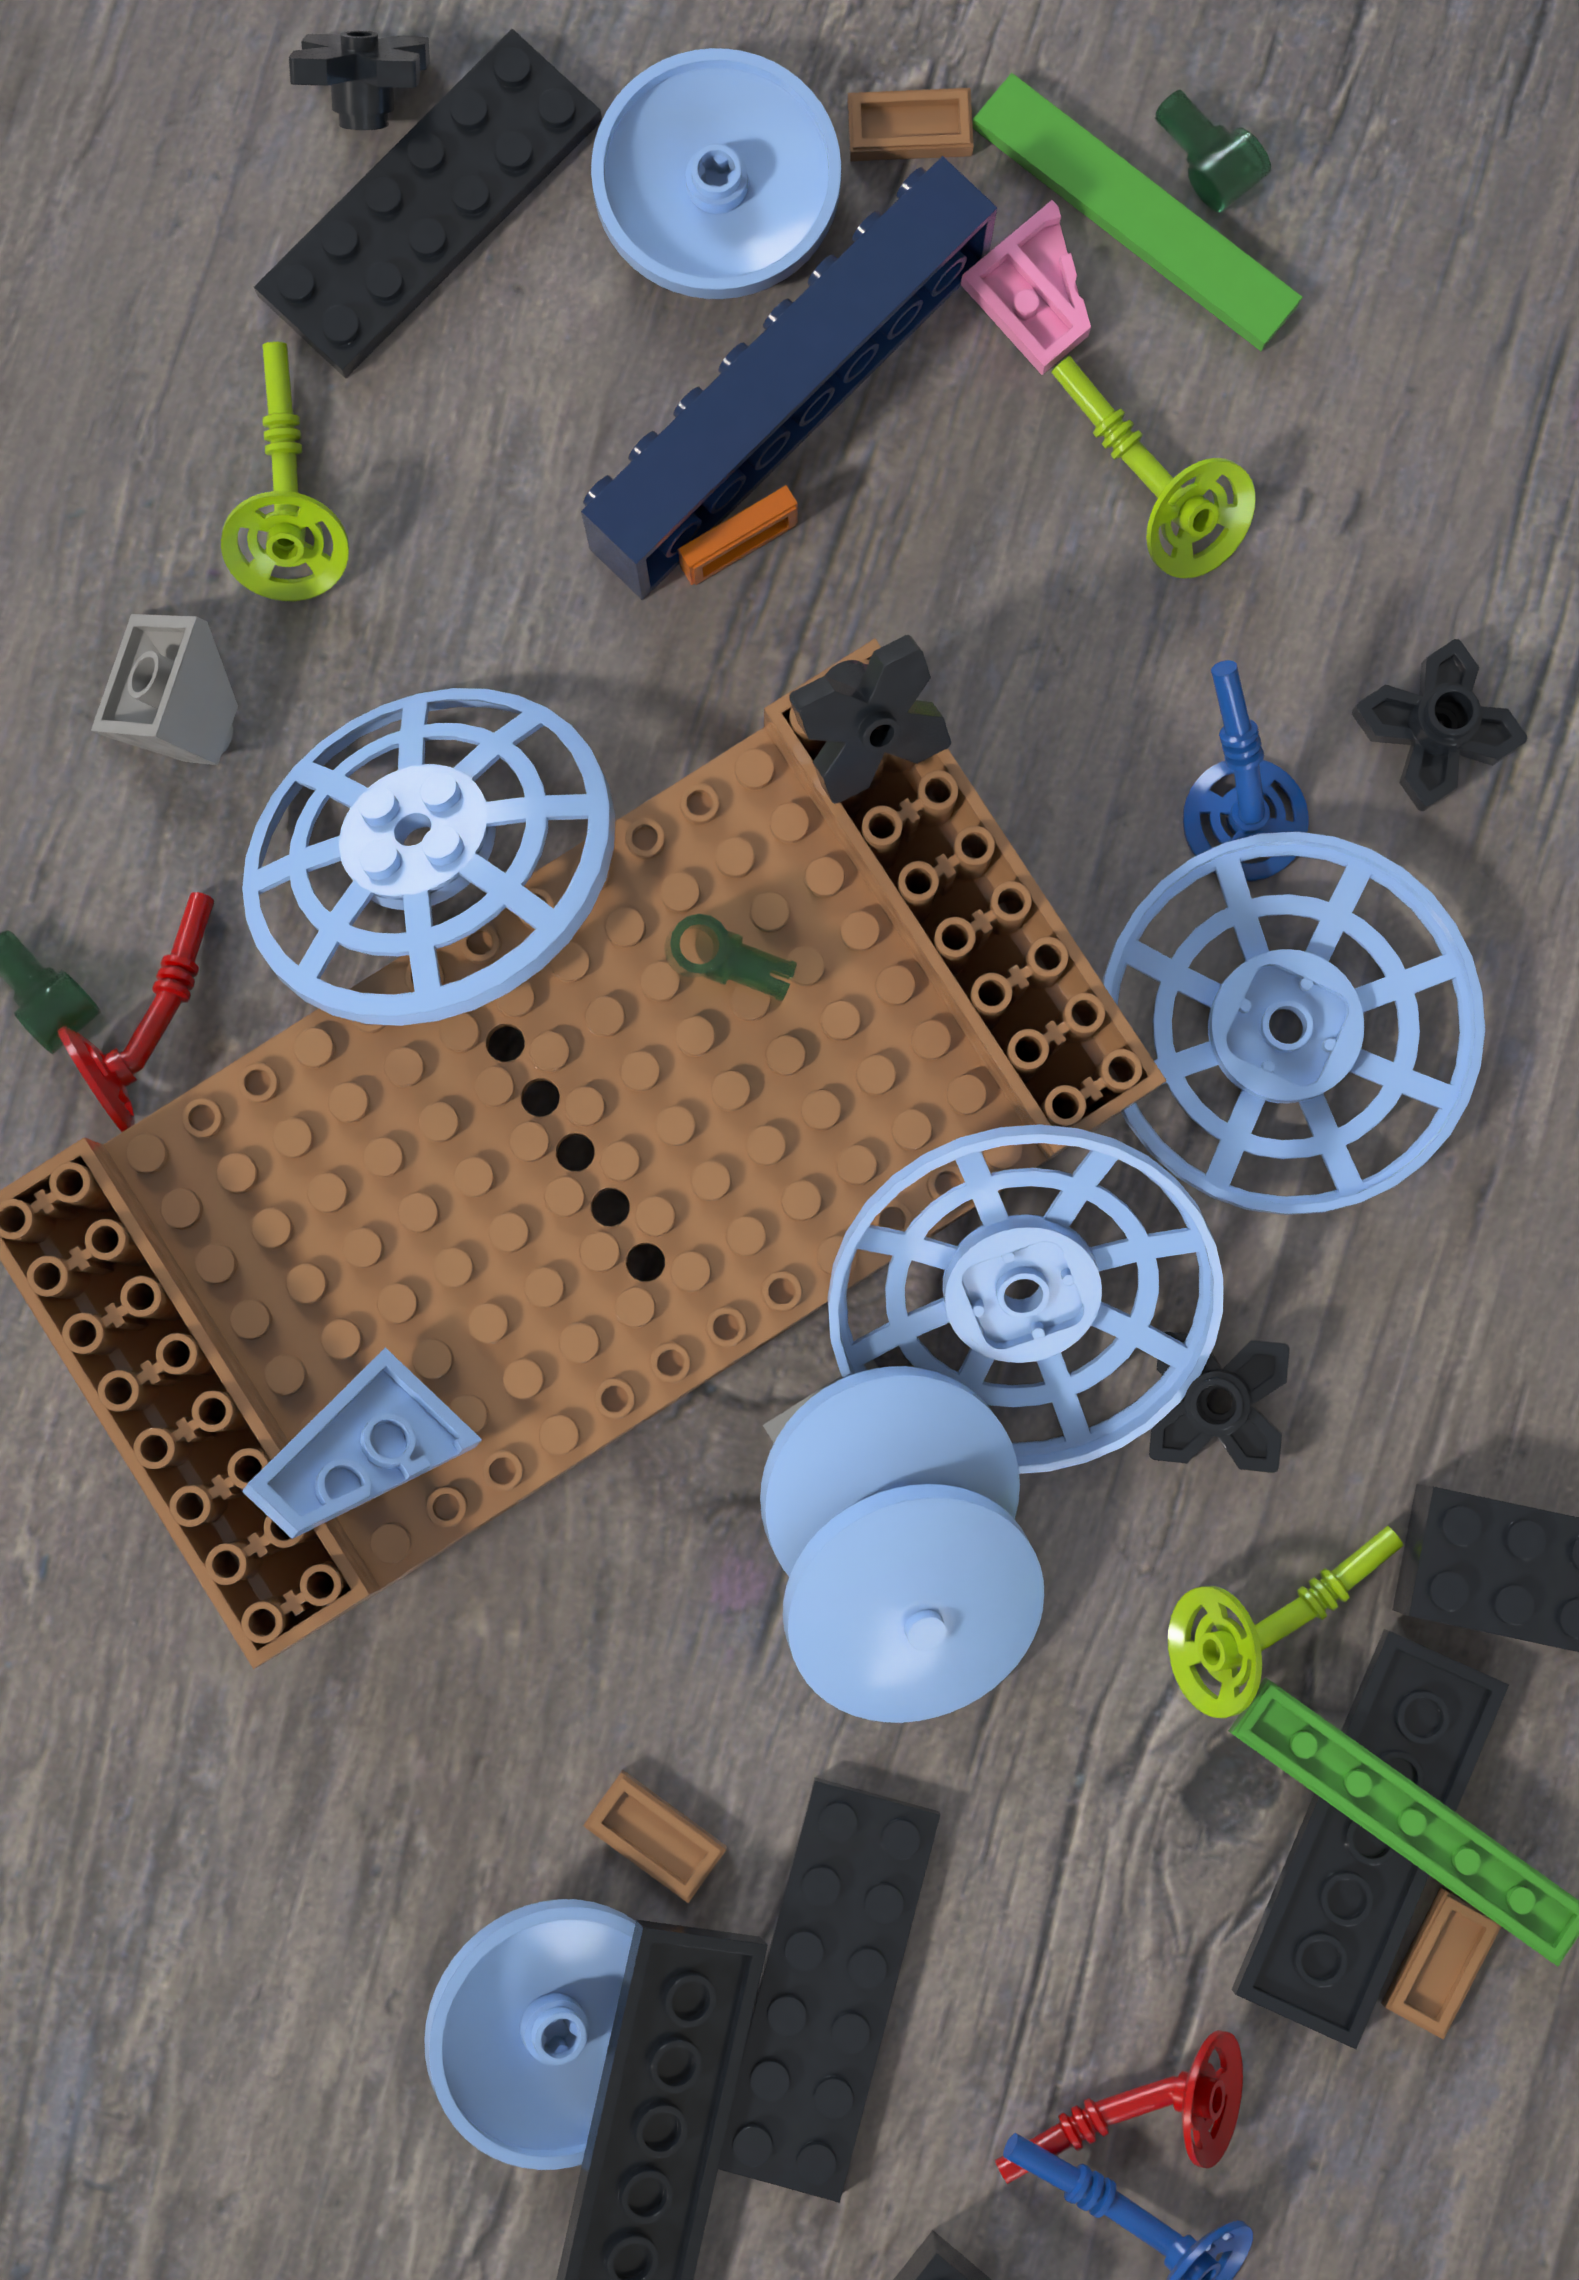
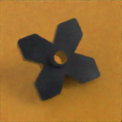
M347 31L340 35L307 34L301 41L302 50H295L289 56L290 84L331 85L332 110L339 114L340 127L350 130L383 129L389 126L388 113L394 110L393 87L415 88L421 80L420 71L427 70L430 64L429 38L390 36L378 39V33L372 31Z
M905 635L873 651L868 664L857 660L840 662L833 666L825 676L793 691L789 695L798 724L808 739L827 741L813 761V765L822 788L834 804H838L870 787L885 752L918 764L949 748L951 745L944 717L934 703L916 700L931 679L923 651L910 635Z
M1459 639L1450 641L1426 657L1421 663L1419 695L1385 684L1358 702L1352 710L1353 717L1371 742L1411 745L1399 783L1419 811L1427 810L1457 789L1460 756L1493 766L1519 749L1527 741L1526 733L1509 709L1480 705L1479 700L1472 692L1479 666Z
M1164 1332L1182 1343L1185 1342L1188 1333ZM1251 1340L1224 1368L1221 1367L1211 1352L1201 1375L1190 1384L1184 1396L1185 1400L1180 1402L1151 1429L1150 1458L1158 1461L1187 1464L1213 1437H1218L1240 1470L1277 1472L1280 1465L1282 1432L1253 1404L1287 1383L1289 1345L1281 1342ZM1157 1359V1371L1163 1376L1170 1365ZM1224 1389L1230 1393L1232 1406L1227 1412L1218 1413L1210 1408L1208 1396L1212 1390Z

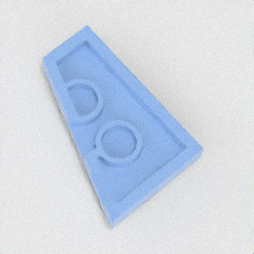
M385 1347L246 1485L242 1492L293 1539L474 1449L482 1439Z

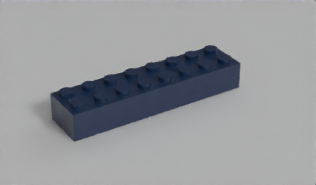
M944 156L927 171L923 167H919L912 172L900 186L896 195L898 200L883 215L879 211L871 213L856 229L852 237L854 243L839 258L833 254L826 257L808 279L809 287L794 302L787 298L771 311L763 324L765 331L749 346L743 342L734 347L721 362L718 369L720 375L704 391L700 387H696L687 393L674 410L673 415L676 418L659 435L655 431L646 434L630 452L628 459L631 462L614 479L610 475L603 477L587 493L583 501L586 507L581 513L589 549L641 600L680 564L678 553L680 547L719 525L961 286L962 275L990 252L997 207Z

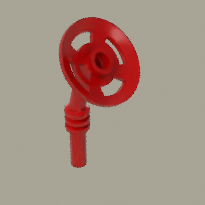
M190 893L171 953L162 957L160 963L162 968L158 970L156 975L158 981H155L152 987V991L156 996L123 1052L120 1053L115 1048L104 1054L78 1032L66 1026L57 1030L63 1045L84 1080L121 1132L135 1125L133 1107L127 1086L137 1081L135 1074L144 1068L181 1003H187L190 1000L191 993L189 990H192L195 984L193 977H196L199 972V966L195 963L214 905V899L204 893Z
M1214 2031L1200 2047L1189 2072L1182 2071L1178 2077L1164 2078L1096 2102L1089 2097L1084 2100V2109H1081L1078 2105L1071 2108L1072 2116L1069 2117L1065 2112L1058 2115V2124L1029 2141L1056 2156L1071 2147L1076 2151H1080L1083 2149V2140L1090 2144L1096 2141L1095 2133L1098 2132L1103 2137L1109 2134L1108 2126L1173 2105L1175 2111L1182 2113V2130L1189 2159L1195 2166L1206 2169L1212 2168L1225 2154L1232 2139L1239 2115L1243 2088V2062L1239 2043L1230 2032ZM1214 2048L1218 2053L1221 2066L1216 2072L1213 2065L1208 2063ZM1191 2129H1192V2131H1193V2138H1194L1195 2144L1193 2143V2140H1192V2137H1191ZM1004 2156L995 2160L1007 2184L1029 2172L1007 2160Z

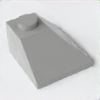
M131 614L91 731L101 736L180 761L218 765L221 755L226 751L232 740V723L238 704L208 622L197 616Z

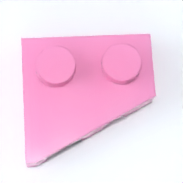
M1053 200L966 271L961 279V286L1041 375L1046 373L1089 336L1091 329L1084 299L1078 293L1076 285L1077 273L1072 255L1067 252L1062 234L1059 207Z

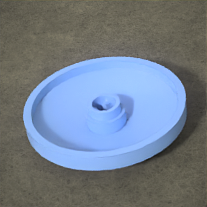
M709 48L688 51L666 58L641 72L621 90L606 111L598 128L593 146L591 177L594 200L604 231L619 254L636 271L655 284L679 294L704 299H729L755 294L780 283L801 268L816 252L831 227L838 207L841 188V157L836 132L826 110L815 94L797 76L774 61L756 54L733 49Z
M888 1366L858 1372L836 1381L811 1397L795 1412L778 1435L769 1453L761 1482L760 1504L764 1530L779 1563L790 1577L791 1571L806 1545L832 1518L867 1497L893 1488L920 1484L960 1487L989 1498L1015 1519L1020 1491L1017 1457L1005 1428L989 1406L976 1393L957 1380L936 1371L908 1366Z
M939 1484L903 1486L874 1494L846 1508L823 1526L809 1541L798 1557L786 1585L783 1600L784 1631L799 1672L815 1693L827 1703L848 1714L872 1721L892 1723L921 1721L951 1713L976 1701L995 1688L1018 1665L1031 1645L1040 1624L1044 1604V1580L1038 1558L1028 1538L1015 1519L1001 1506L989 1498L960 1487Z
M577 1899L542 1901L518 1908L494 1920L475 1934L454 1956L444 1971L429 2006L424 2038L425 2059L433 2090L445 2114L458 2132L478 2150L501 2162L521 2168L557 2170L582 2165L635 1928V1920L609 1906Z

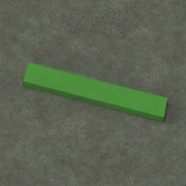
M1013 73L1007 77L973 118L972 125L976 132L1259 351L1265 348L1299 306L1303 298L1301 295Z
M1267 1678L1263 1679L1252 1703L1239 1714L1228 1730L1231 1734L1557 1967L1560 1965L1579 1936L1578 1899Z

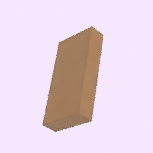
M971 88L848 93L850 161L941 158L942 156L969 157L973 154Z
M623 1769L583 1825L687 1903L690 1902L727 1849L725 1844Z
M1440 1887L1381 2004L1388 2010L1444 2040L1501 1926L1467 1901Z

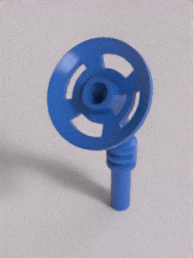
M1230 660L1216 663L1212 667L1211 673L1224 725L1220 729L1219 736L1225 761L1212 766L1197 779L1190 789L1184 804L1183 830L1188 846L1194 856L1213 848L1203 833L1200 819L1201 814H1209L1211 830L1220 844L1261 833H1307L1309 824L1306 800L1298 784L1282 768L1263 760L1264 752L1261 746L1257 723L1249 719L1237 664ZM1234 774L1236 787L1227 792L1224 797L1209 790L1222 778ZM1273 781L1281 787L1290 801L1293 811V822L1286 820L1284 804L1278 793L1270 787ZM1263 795L1272 803L1275 810V818H1270V809L1267 802L1263 799ZM1220 814L1227 815V827L1234 835L1233 838L1225 832L1221 824ZM1275 856L1257 863L1241 862L1246 882L1263 880L1279 873L1296 856Z
M1017 2133L1011 2135L1004 2147V2158L1064 2191L1066 2201L1071 2204H1077L1078 2208L1083 2211L1089 2210V2213L1096 2218H1100L1103 2215L1107 2216L1166 2257L1164 2265L1171 2271L1166 2280H1232L1250 2251L1253 2242V2230L1244 2221L1237 2220L1218 2227L1198 2241L1192 2235L1183 2237L1180 2233L1116 2190V2183L1112 2179L1104 2178L1098 2171H1091L1089 2166L1080 2164L1075 2167ZM1223 2252L1221 2258L1217 2261V2254Z

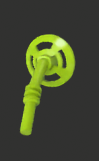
M278 341L262 344L268 415L262 418V423L264 427L269 428V430L264 431L263 435L264 440L270 442V444L265 446V454L272 456L273 491L252 496L232 510L222 529L221 552L230 573L250 591L269 599L300 601L316 597L337 583L347 566L349 542L341 521L327 506L314 498L298 493L296 455L302 453V445L295 442L301 439V431L294 427L300 425V417L293 414L287 343ZM274 505V511L266 515L259 510L262 507ZM323 521L333 540L331 556L323 552L324 534L318 522ZM240 527L248 528L247 543L254 557L250 562L242 554L238 543ZM306 527H309L313 534V546L305 542ZM258 531L267 532L266 549H263L259 543ZM307 563L313 572L309 576L297 579H282L271 576L274 565L295 567Z
M1071 356L1061 361L1051 373L1094 424V436L1096 438L1103 436V447L1105 449L1113 448L1110 454L1114 460L1121 458L1158 498L1149 517L1146 535L1148 552L1153 562L1166 574L1183 579L1204 575L1220 566L1241 544L1253 519L1256 498L1254 485L1249 474L1231 460L1210 458L1192 464L1173 478L1140 442L1143 434L1139 430L1131 431L1134 423L1130 419L1122 420L1125 412L1122 409L1114 410ZM1222 474L1226 476L1231 484L1233 504H1228L1224 488L1216 482ZM1193 477H1196L1194 483L1189 484L1184 488L1181 487L1188 480L1192 479ZM1209 489L1213 494L1214 504L1203 496ZM1171 521L1179 526L1177 536L1172 531ZM1216 524L1224 526L1223 531L1214 542L1204 550L1193 555V542L1208 535L1215 528ZM1160 526L1163 537L1173 546L1171 555L1167 554L1161 545L1159 538Z
M1386 1526L1332 1571L1326 1568L1321 1570V1580L1315 1577L1311 1578L1308 1581L1310 1589L1304 1586L1300 1587L1297 1590L1299 1595L1297 1599L1255 1625L1242 1603L1225 1589L1216 1586H1202L1185 1593L1173 1610L1168 1629L1170 1663L1175 1679L1185 1697L1195 1708L1210 1717L1227 1718L1243 1712L1252 1703L1259 1689L1262 1675V1651L1315 1617L1324 1620L1327 1617L1325 1609L1328 1608L1331 1611H1335L1338 1608L1336 1600L1339 1599L1346 1602L1350 1598L1348 1591L1404 1546L1401 1539L1389 1526ZM1204 1607L1208 1614L1200 1620L1195 1633V1641L1191 1640L1193 1623L1198 1612ZM1226 1607L1235 1613L1244 1629L1235 1620L1228 1617ZM1215 1625L1218 1631L1211 1632ZM1202 1663L1216 1680L1222 1682L1218 1696L1204 1684L1195 1665ZM1248 1680L1244 1690L1240 1693V1686Z

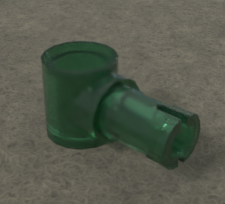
M1181 89L1169 95L1158 107L1155 113V121L1188 154L1186 161L1189 165L1188 177L1190 183L1203 203L1215 212H1223L1271 172V162L1268 154L1252 133L1242 127L1236 128L1230 133L1223 125L1214 126Z
M704 914L687 916L676 924L666 937L664 947L667 962L674 971L682 976L691 978L705 977L723 985L728 980L775 997V1000L781 1002L787 994L790 983L774 978L770 973L789 980V978H793L797 966L796 961H789L742 943V935L725 929L720 921ZM694 928L702 930L709 935L714 947L713 955L709 962L696 964L684 957L680 949V939L684 931Z
M9 930L0 933V976L15 992L13 1000L19 1008L14 1011V1015L48 1052L55 1054L64 1046L57 1032L58 1029L66 1026L79 1033L101 1013V1010L84 989L64 970L57 973L51 967L44 968L14 933Z

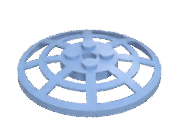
M451 688L418 693L381 705L349 721L319 742L292 768L272 794L261 814L246 854L242 886L246 921L256 947L278 978L305 1002L333 1016L364 1024L403 1026L440 1021L475 1010L511 992L542 970L570 942L591 913L606 881L614 851L615 812L609 784L591 748L572 725L547 707L519 695L490 689ZM454 707L494 708L520 714L495 732L461 723L427 724L429 711ZM402 719L400 731L388 734L362 747L342 761L334 770L323 767L332 757L359 737ZM546 726L572 753L583 776L586 794L546 795L545 787L535 766L516 745L541 727ZM457 740L478 745L454 768L437 764H425V741ZM399 748L398 770L379 779L369 788L348 778L372 759L390 750ZM501 758L517 775L525 797L487 802L475 781ZM303 786L314 790L297 820L290 843L289 855L262 867L270 839L286 808ZM329 798L350 808L342 824L340 836L309 846L314 824ZM588 819L587 836L580 863L565 894L553 909L524 887L531 878L542 855L548 833V820ZM526 822L521 846L511 866L504 873L488 862L495 841L496 826ZM423 827L431 828L424 836L422 842L412 846L404 845L405 839L414 830ZM342 861L346 872L353 882L330 913L316 897L309 880V872ZM289 880L299 907L312 925L319 930L299 965L283 952L271 935L260 908L259 900L260 894ZM470 883L487 893L480 901L463 913L433 926L431 906L453 897ZM371 900L387 908L404 910L406 932L375 933L355 928L352 925ZM505 908H508L535 929L520 945L493 964L461 980L445 985L441 984L436 949L451 945L475 933L496 918ZM339 945L349 950L374 956L398 957L409 955L415 992L401 994L361 993L333 986L320 978Z
M1305 832L1261 833L1225 842L1191 858L1161 880L1135 909L1114 945L1102 983L1117 1006L1120 984L1127 965L1160 982L1153 1013L1154 1048L1157 1059L1154 1062L1167 1080L1163 1084L1167 1083L1172 1095L1186 1114L1208 1134L1220 1140L1206 1174L1188 1164L1161 1140L1142 1115L1137 1103L1121 1113L1126 1123L1152 1156L1177 1178L1211 1198L1246 1210L1280 1215L1323 1213L1361 1203L1396 1186L1423 1166L1451 1135L1470 1101L1481 1068L1485 1036L1483 994L1473 957L1456 923L1433 893L1403 867L1372 849L1337 837ZM1299 856L1327 860L1346 868L1329 902L1314 897L1293 894L1266 895L1252 899L1241 862L1259 857ZM1216 871L1227 908L1215 913L1195 928L1177 948L1172 959L1139 941L1147 925L1170 899L1197 879ZM1369 878L1390 890L1415 913L1433 936L1442 956L1405 969L1399 956L1385 938L1364 919L1352 913ZM1275 915H1293L1312 918L1319 921L1305 951L1293 949L1269 951L1258 918ZM1234 928L1245 962L1237 967L1222 984L1188 968L1192 960L1206 944L1225 930ZM1343 932L1368 951L1381 968L1385 976L1384 978L1354 989L1347 977L1329 962ZM1452 979L1457 997L1460 1034L1456 1066L1450 1084L1413 1071L1420 1036L1419 1012L1415 993ZM1177 992L1210 1008L1208 1019L1209 1041L1176 1053L1173 1045L1172 1016ZM1395 1001L1399 1033L1394 1061L1391 1062L1361 1049L1364 1038L1363 1013ZM1281 1009L1290 1010L1300 1018L1303 1030L1297 1042L1285 1044L1272 1036L1269 1029V1020L1273 1012ZM1219 1065L1226 1077L1241 1089L1228 1122L1220 1119L1201 1102L1189 1086L1185 1078L1186 1076ZM1348 1072L1382 1086L1378 1095L1364 1111L1347 1124L1339 1128L1337 1127L1323 1094L1324 1092L1339 1083ZM1401 1094L1438 1108L1429 1126L1405 1153L1380 1172L1363 1180L1361 1179L1346 1145L1358 1140L1378 1125L1396 1105ZM1265 1101L1273 1103L1299 1102L1313 1137L1278 1140L1259 1137L1251 1133ZM1243 1152L1277 1159L1309 1158L1321 1155L1336 1190L1317 1195L1276 1196L1249 1192L1232 1186L1230 1183Z
M1040 1124L999 1127L960 1137L924 1153L892 1175L866 1201L846 1231L833 1263L827 1297L830 1340L843 1378L866 1371L867 1368L864 1364L899 1346L904 1356L914 1367L936 1371L957 1380L976 1393L987 1405L1025 1407L1052 1402L1064 1436L1044 1441L1012 1443L1017 1457L1019 1474L1050 1472L1087 1463L1122 1448L1152 1429L1181 1402L1190 1384L1201 1375L1216 1343L1223 1314V1274L1213 1235L1199 1206L1180 1182L1148 1155L1114 1138L1079 1128ZM1033 1143L1077 1146L1090 1150L1073 1174L1060 1170L1040 1168L1008 1169L991 1173L982 1153L984 1150L1000 1146ZM1119 1159L1137 1168L1163 1190L1179 1210L1187 1228L1147 1234L1143 1224L1128 1205L1108 1189L1098 1184ZM956 1160L965 1183L953 1187L931 1202L911 1222L906 1231L870 1225L874 1218L902 1190L930 1171ZM1035 1186L1054 1188L1061 1191L1044 1216L1027 1214L1008 1216L998 1190ZM973 1199L983 1225L967 1235L958 1246L925 1237L928 1231L946 1214L964 1202ZM1089 1201L1111 1216L1127 1238L1089 1247L1086 1241L1069 1226L1085 1202ZM857 1249L892 1255L885 1285L886 1312L889 1322L854 1341L848 1324L847 1289L851 1265ZM1196 1252L1199 1265V1297L1192 1327L1185 1342L1182 1343L1150 1325L1159 1294V1269L1156 1258ZM911 1261L944 1269V1297L907 1313L905 1284ZM1136 1262L1138 1267V1288L1131 1313L1127 1314L1101 1301L1102 1285L1099 1271ZM1020 1279L1033 1280L1039 1284L1038 1290L1032 1296L1025 1299H1013L1005 1294L1006 1288L1014 1281ZM950 1322L958 1337L970 1347L959 1372L949 1368L934 1357L919 1340L918 1336ZM1090 1326L1116 1337L1096 1358L1079 1369L1068 1372L1061 1352L1075 1344L1088 1331ZM1136 1347L1170 1365L1160 1380L1136 1402L1108 1420L1088 1427L1077 1394L1091 1388L1111 1375L1130 1357ZM995 1359L1013 1363L1037 1361L1044 1381L1034 1384L1006 1385L988 1383L984 1379Z

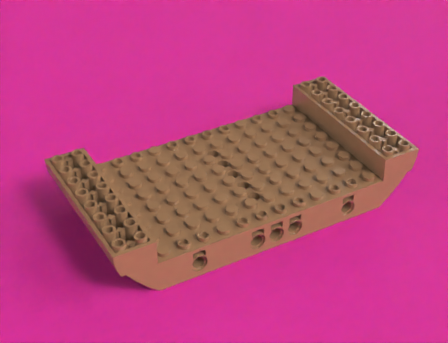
M875 638L765 707L764 727L616 820L614 851L607 878L591 913L570 942L542 970L511 992L466 1013L440 1021L403 1026L364 1024L333 1016L318 1008L105 1144L84 1137L0 1190V1261L253 1669L283 1653L399 1581L827 1305L833 1263L846 1231L866 1201L892 1175L924 1153L960 1137L999 1127L1040 1124L1079 1128L1093 1132L1167 1081L948 748L918 764L885 752L870 787L838 804L832 803L822 788L813 761L827 741L808 739L798 724L789 695L793 691L825 676L833 666L840 662L857 660L868 664L873 651L881 648ZM585 840L535 871L524 887L554 909L565 894L581 860ZM505 908L496 918L475 933L451 945L436 949L441 984L445 985L461 980L493 964L520 945L535 929L508 908ZM409 955L399 957L349 990L375 994L415 992ZM503 1027L518 1029L522 1032L525 1039V1047L522 1054L510 1062H500L494 1059L489 1052V1040L492 1034ZM538 1081H548L554 1084L560 1094L557 1108L551 1114L544 1117L529 1114L523 1104V1096L526 1089ZM573 1135L587 1137L592 1141L595 1148L592 1163L581 1171H569L563 1168L558 1160L559 1146L566 1138ZM1047 1143L1007 1145L984 1150L982 1153L990 1172L994 1173L1008 1169L1039 1168L1071 1146ZM956 1160L930 1171L902 1190L874 1218L870 1225L906 1231L911 1222L931 1202L953 1187L965 1183ZM610 1189L623 1192L630 1203V1211L627 1218L616 1226H604L598 1223L594 1218L592 1210L596 1197L601 1192ZM973 1199L964 1202L946 1214L928 1231L925 1237L931 1238L976 1209ZM643 1244H651L658 1247L665 1257V1267L662 1274L657 1279L649 1282L634 1279L627 1266L628 1257L632 1250ZM857 1249L851 1265L847 1291L889 1265L892 1255ZM385 1347L482 1439L474 1449L293 1539L242 1492L246 1485Z

